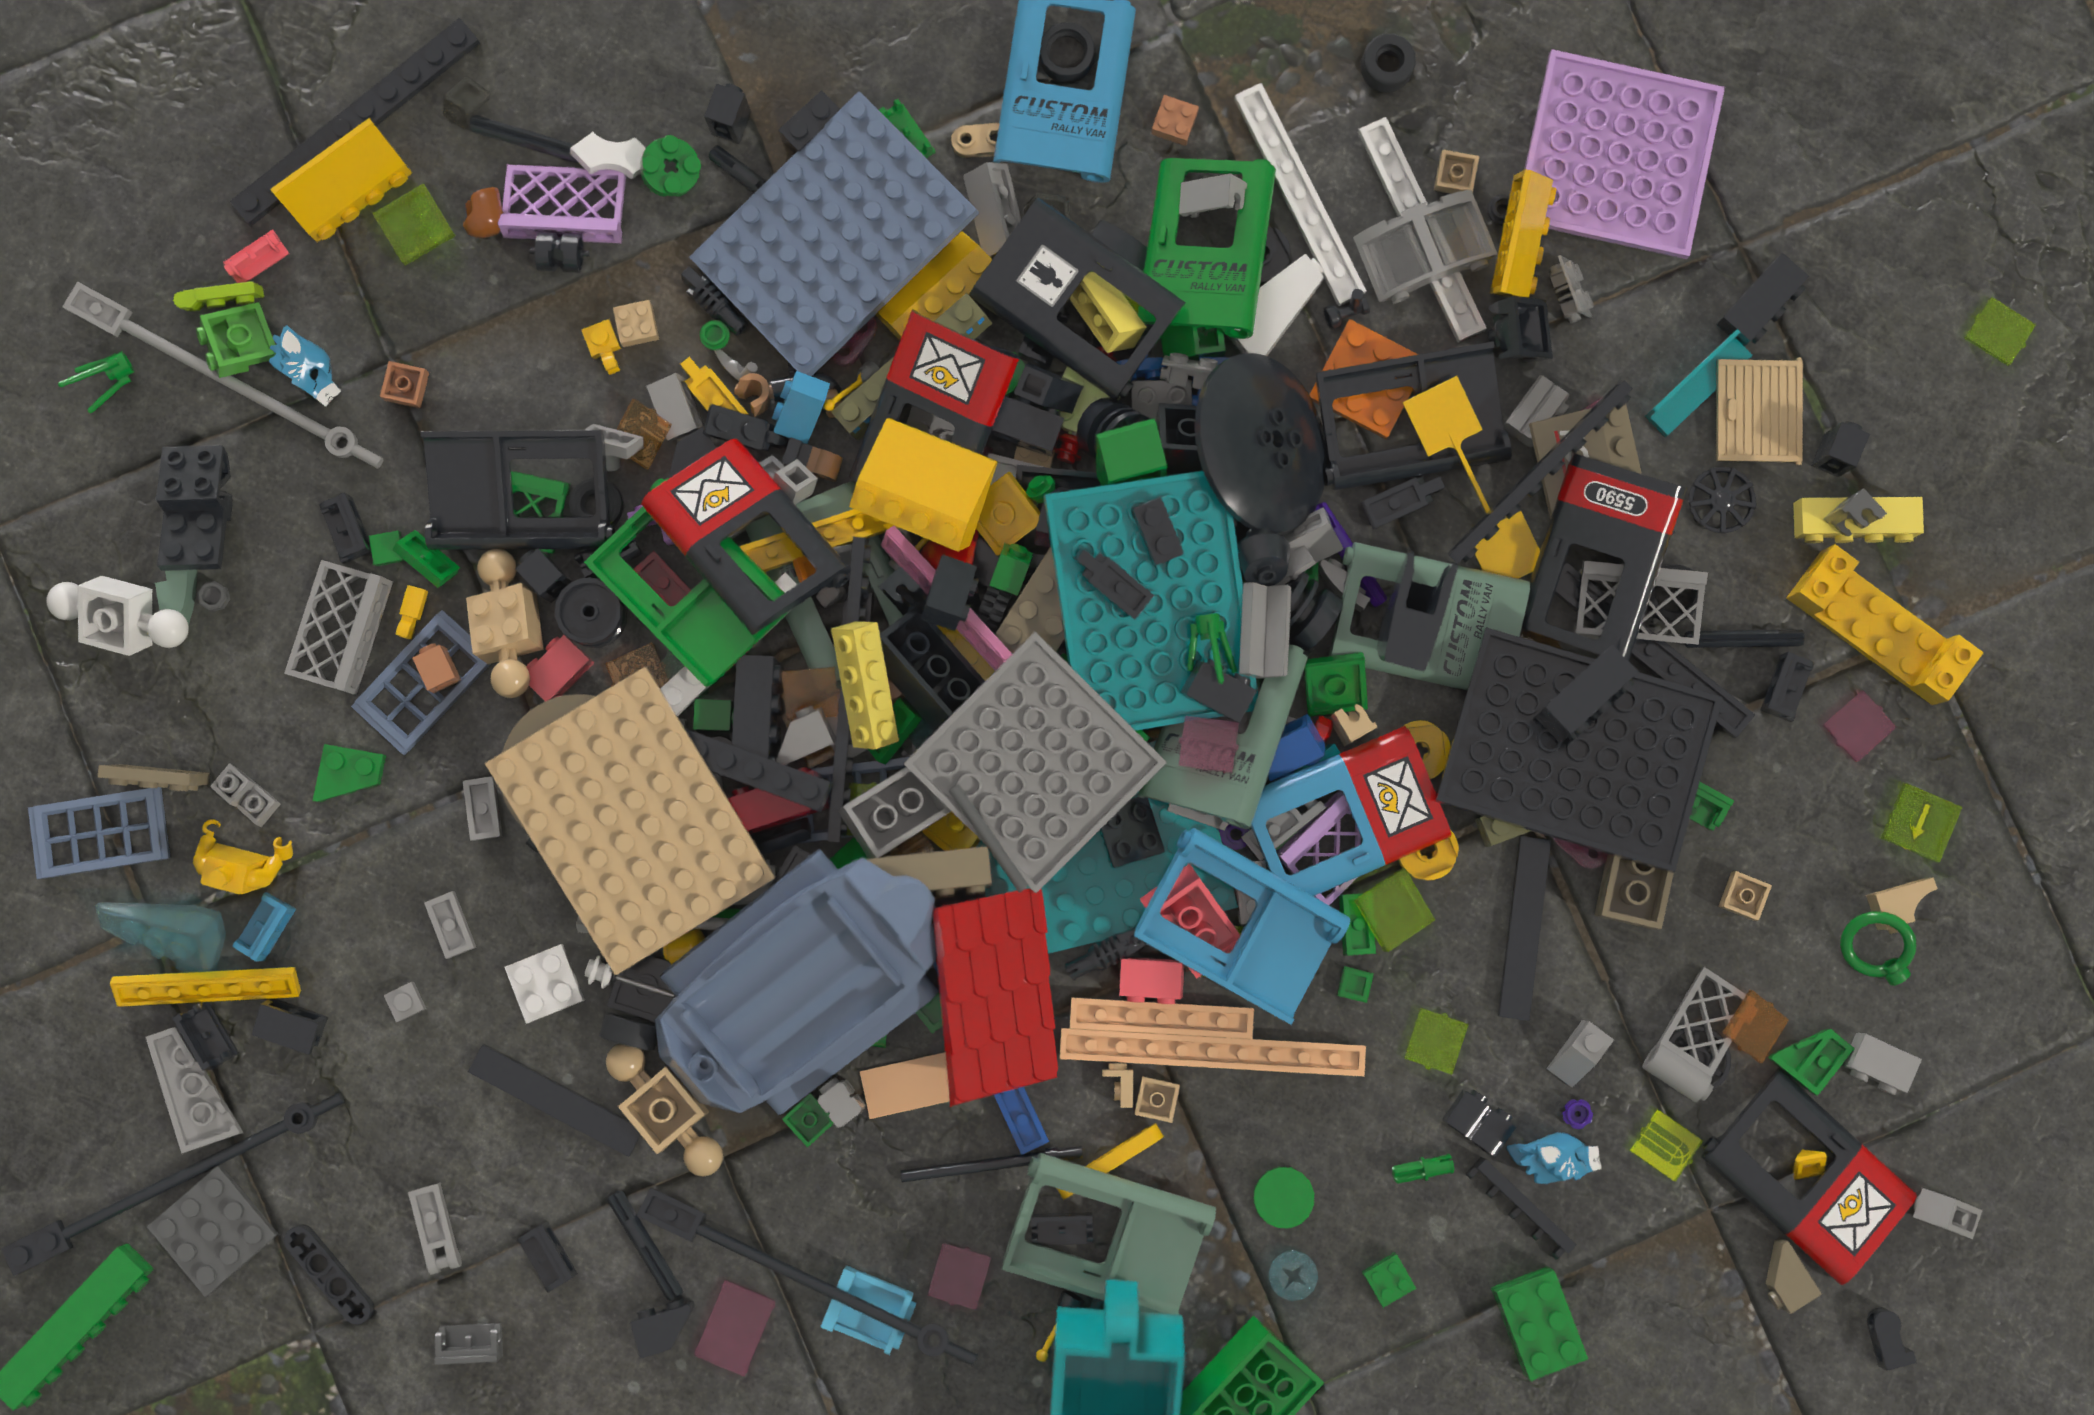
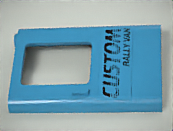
M1018 1L993 162L1005 161L1081 173L1083 179L1098 183L1110 181L1136 9L1131 5L1130 1ZM1049 6L1098 12L1104 15L1105 20L1096 79L1092 90L1044 84L1036 80L1046 10Z

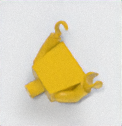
M210 819L204 822L202 830L206 835L200 838L193 858V865L197 873L202 875V885L236 894H245L271 884L283 865L282 861L288 860L293 856L292 841L290 840L286 846H282V838H276L273 841L275 855L270 857L219 843L215 844L214 832L208 830L207 826L215 824L220 827L221 824L215 819Z

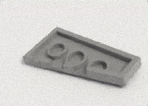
M178 1027L146 1037L181 1154L244 1133L205 1070L202 1071Z

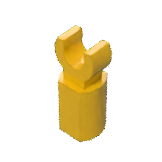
M407 585L399 612L402 617L397 626L396 635L412 640L416 620L421 619L428 591Z

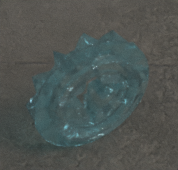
M1284 1252L1277 1256L1270 1266L1269 1281L1271 1287L1284 1299L1290 1301L1305 1299L1314 1291L1317 1284V1267L1313 1260L1302 1252ZM1302 1265L1299 1276L1304 1284L1293 1281L1286 1287L1289 1277L1282 1269L1294 1271Z

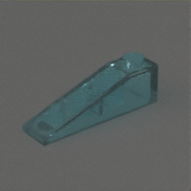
M99 902L95 906L103 930L132 945L138 942L152 950V956L158 959L165 956L176 962V968L184 973L216 971L226 937L221 912L196 905Z

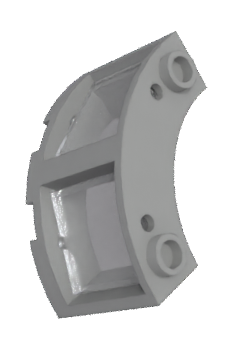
M1472 190L1442 196L1440 201H1435L1428 205L1426 203L1419 204L1402 211V216L1390 219L1388 222L1383 220L1353 237L1379 302L1392 300L1393 304L1406 300L1410 297L1409 293L1440 278L1467 269H1471L1472 272L1479 271L1489 265L1488 260L1498 255Z

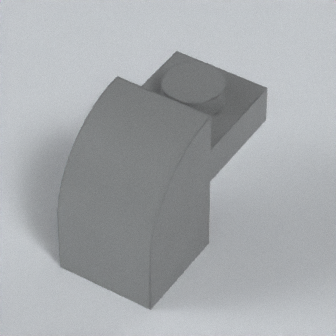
M771 455L759 463L795 505L814 492L818 478L798 459L784 466Z

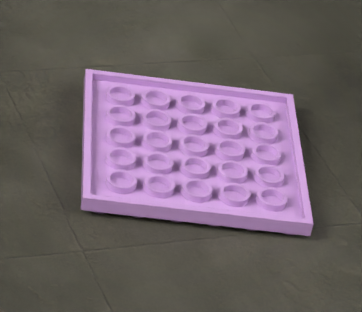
M1551 50L1525 169L1553 179L1552 187L1556 188V195L1553 205H1548L1546 217L1550 218L1549 229L1688 259L1691 253L1725 87Z

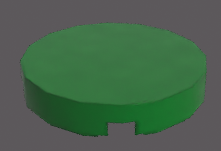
M1278 1166L1267 1170L1258 1180L1254 1188L1253 1202L1257 1213L1266 1223L1276 1228L1289 1229L1300 1225L1309 1217L1314 1206V1191L1311 1182L1302 1172L1292 1167Z

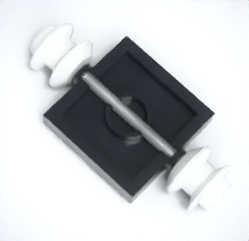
M598 955L595 960L590 959L586 967L585 977L589 978L588 984L591 985L597 980L601 982V988L604 989L611 982L614 983L607 1007L655 1022L659 1014L676 997L660 978V975L671 965L669 961L648 955L615 975L609 964L602 963L601 956Z

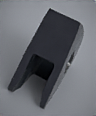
M1408 551L1397 575L1382 620L1377 652L1379 658L1385 662L1425 672L1446 612L1458 564L1451 562L1445 567L1436 586L1421 584L1412 581L1415 559L1414 552Z

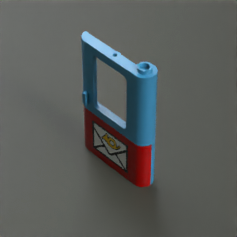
M1406 726L1265 785L1251 825L1269 871L1312 896L1452 837L1440 803L1435 802L1437 795L1416 743ZM1341 790L1361 835L1362 843L1357 847L1292 875H1287L1284 872L1266 828L1267 820L1331 792Z

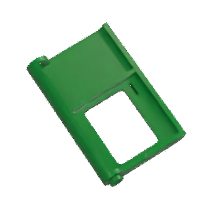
M669 478L658 479L656 482L653 483V485L650 488V491L659 486L660 484H662L663 482H665L666 480H668ZM641 507L584 563L704 686H710L726 673L786 614L755 635H752L705 579L695 586L677 605H667L620 556L621 550L654 520L645 508ZM730 537L721 542L722 548L767 600H776L785 593Z

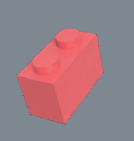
M565 635L561 638L557 636L551 640L545 648L547 652L539 660L535 658L526 666L530 674L529 686L544 701L562 696L594 664Z
M1136 957L1121 959L1119 996H1127L1128 1002H1145V997L1157 998V1003L1175 1004V999L1183 997V963L1169 959Z

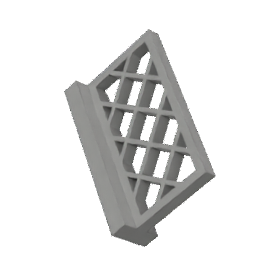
M321 560L284 674L357 695L393 581L379 575L369 574ZM328 569L337 571L341 582L330 588L327 587L325 582ZM358 578L366 579L364 591L355 596L349 584ZM344 587L350 599L337 606L331 594ZM327 598L332 610L319 617L316 611L317 603ZM353 605L356 611L355 619L345 624L340 612ZM335 615L341 628L328 635L322 622ZM317 626L322 639L310 645L306 638L308 630ZM344 634L347 640L346 647L336 653L331 640ZM326 644L331 657L318 663L313 651ZM308 654L313 667L303 673L295 671L299 659ZM333 662L338 669L334 682L326 680L321 670ZM314 673H317L318 677L311 676V675L314 674Z
M1582 561V577L1575 633L1602 635L1603 629L1601 628L1605 626L1607 616L1597 604L1609 594L1615 596L1614 590L1618 587L1625 564ZM1660 568L1654 586H1662L1669 597L1657 607L1649 600L1648 605L1653 610L1644 616L1642 623L1656 613L1666 627L1657 634H1649L1641 624L1640 629L1643 633H1638L1636 639L1699 645L1705 584L1707 585L1708 572ZM1588 579L1599 580L1608 589L1595 602L1587 593ZM1606 581L1618 583L1611 588ZM1668 587H1674L1679 589L1672 593L1668 589ZM1684 589L1698 590L1696 603L1687 610L1676 598ZM1587 598L1591 602V605L1585 609V603ZM1673 599L1683 613L1669 624L1658 610ZM1593 607L1605 619L1596 628L1583 627L1584 615ZM1695 609V617L1693 619L1689 613ZM1687 616L1694 625L1692 638L1680 637L1672 626ZM1667 630H1670L1674 636L1662 634H1664Z

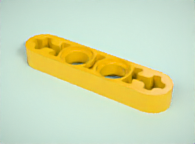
M1154 1123L1084 1167L1108 1173L1159 1141L1164 1135L1158 1125ZM1056 1188L1062 1199H1066L1074 1194Z

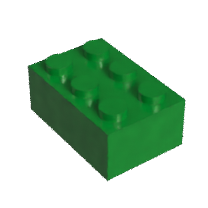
M1546 1266L1491 1287L1519 1364L1526 1378L1533 1381L1588 1360L1565 1296L1553 1269Z

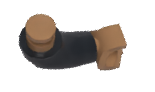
M815 372L812 375L814 378L830 383L826 399H832L841 392L838 382L829 375ZM750 373L744 375L739 379V383L734 389L735 395L741 399H746L752 395L760 396L750 403L751 413L756 417L768 409L770 399H774V402L785 400L780 397L786 380L792 382L794 375L770 380V384L759 374ZM842 400L838 401V402L835 404L834 409H835L841 402H843V401H842ZM826 410L829 418L835 417L831 411Z

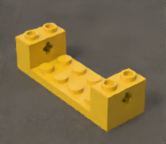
M1836 544L1820 551L1786 599L1931 705L1949 701L1984 652L1959 634L1946 639L1853 571L1859 561Z

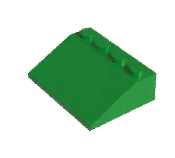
M1253 1315L1181 1393L1179 1415H1295L1324 1382Z

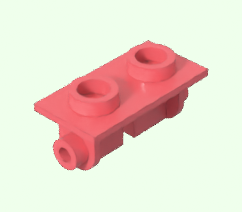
M272 229L224 261V268L230 276H233L237 283L248 282L289 255V252Z

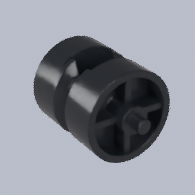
M538 232L535 248L529 249L530 254H535V264L538 271L555 272L560 267L563 272L581 273L584 257L590 256L589 251H584L582 235L563 233L561 237H558L555 232Z

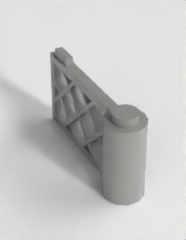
M1701 968L1658 1043L1646 1057L1642 1068L1696 1103L1700 1099L1705 1101L1713 1090V1085H1711L1712 1075L1742 1023L1746 1025L1750 1023L1757 1010L1753 1007L1756 1000L1707 968ZM1705 978L1714 983L1717 996L1703 998L1700 985ZM1696 994L1697 1000L1692 1001L1693 997ZM1734 996L1742 1001L1744 1005L1738 1014L1729 1015L1725 998ZM1718 999L1723 1017L1709 1019L1705 1002ZM1699 1004L1703 1021L1689 1024L1686 1009L1689 1005ZM1736 1018V1019L1734 1020L1733 1024H1731V1020H1730V1019ZM1682 1020L1683 1025L1677 1026L1679 1021ZM1724 1020L1727 1034L1724 1039L1714 1040L1710 1023ZM1704 1024L1708 1042L1694 1045L1690 1027ZM1684 1029L1688 1043L1687 1047L1678 1048L1668 1041L1674 1030ZM1721 1043V1045L1719 1046V1048H1718V1050H1717L1716 1044ZM1710 1046L1713 1059L1708 1067L1698 1060L1695 1048ZM1685 1050H1689V1051H1690V1055L1687 1054V1053L1684 1052V1051H1685Z

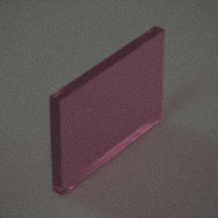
M726 1280L722 1284V1290L700 1343L695 1349L694 1356L745 1376L748 1373V1367L772 1309L775 1308L776 1301Z

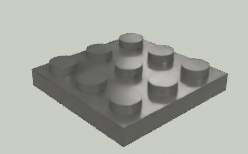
M222 1165L216 1166L147 1226L149 1231L204 1297L209 1296L279 1235Z

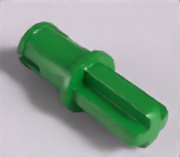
M1450 1154L1428 1159L1419 1157L1418 1161L1393 1166L1392 1176L1398 1184L1419 1179L1428 1181L1430 1177L1454 1173L1453 1160H1450L1452 1159Z

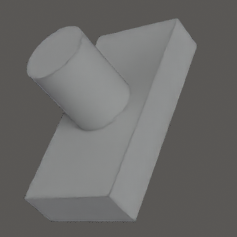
M592 424L584 429L603 431L607 471L618 470L620 468V458L628 459L644 448L643 437L596 424Z

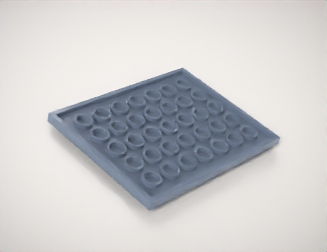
M859 91L825 124L824 128L799 152L797 151L690 258L798 372L812 376L958 235L979 212Z

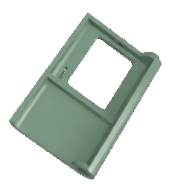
M1042 1153L1037 1158L1032 1157L1027 1171V1175L1031 1177L1004 1255L1002 1270L1104 1301L1106 1279L1138 1281V1311L1178 1315L1204 1236L1210 1234L1213 1227L1216 1207ZM1048 1185L1117 1206L1121 1209V1214L1104 1262L1096 1263L1041 1245L1032 1244L1025 1240V1233L1041 1187Z

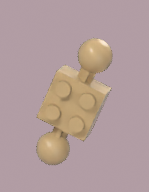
M492 549L480 557L477 566L480 578L483 582L490 585L491 591L466 598L472 653L487 664L499 662L491 672V685L499 695L506 698H515L522 695L530 683L529 671L523 663L517 660V657L544 650L537 594L523 583L508 586V583L513 580L516 574L517 566L515 559L505 550Z
M622 1044L615 1045L609 1051L606 1058L607 1070L614 1079L623 1082L630 1081L637 1090L618 1106L619 1109L656 1154L661 1153L674 1141L678 1140L685 1148L684 1163L691 1173L697 1176H708L715 1173L723 1160L721 1146L710 1137H699L692 1129L694 1124L709 1113L708 1109L694 1098L668 1066L664 1067L653 1078H650L644 1070L645 1056L641 1049Z

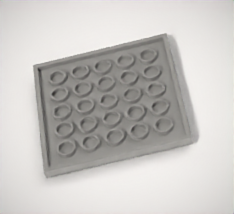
M1034 632L904 762V765L981 839L949 793L952 787L959 784L1029 887L1037 893L1167 762Z

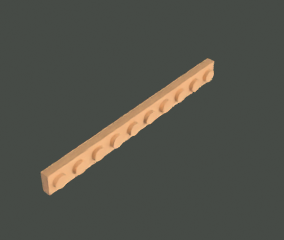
M1061 1028L1060 1059L1363 1077L1365 1075V1045Z

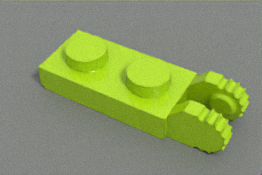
M251 281L180 291L174 294L173 301L176 307L187 312L200 311L205 304H207V308L225 307V302L236 301V304L241 305L255 303L254 298H262L264 293L261 285Z

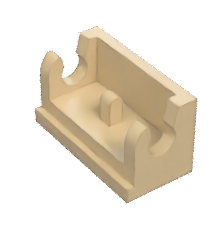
M1358 704L1354 705L1355 711L1348 712L1349 716L1340 709L1328 718L1333 722V728L1344 747L1377 728L1376 723L1370 721L1363 707Z

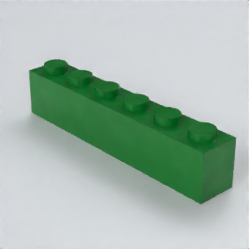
M129 1244L117 1247L0 1371V1399L13 1411L23 1406L29 1408L42 1395L39 1390L46 1383L50 1385L57 1380L63 1373L61 1367L68 1360L70 1362L75 1360L85 1350V1347L82 1345L89 1337L94 1339L107 1326L104 1321L111 1314L115 1316L121 1312L128 1304V1301L125 1299L133 1291L135 1293L139 1292L149 1282L150 1279L147 1276L154 1268Z

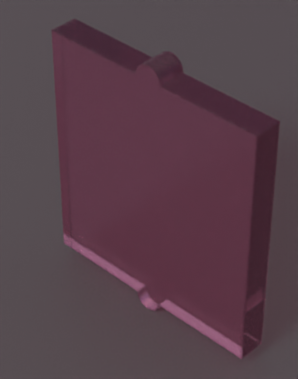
M1863 690L1823 724L1837 740V746H1842L1856 762L1861 760L1896 728L1891 720L1882 712L1883 707L1877 706Z
M1185 716L1183 736L1179 738V743L1181 744L1179 766L1232 773L1234 755L1239 748L1236 744L1239 723Z
M943 1243L928 1296L948 1301L950 1306L958 1304L976 1310L991 1257L970 1251L969 1247L963 1249Z

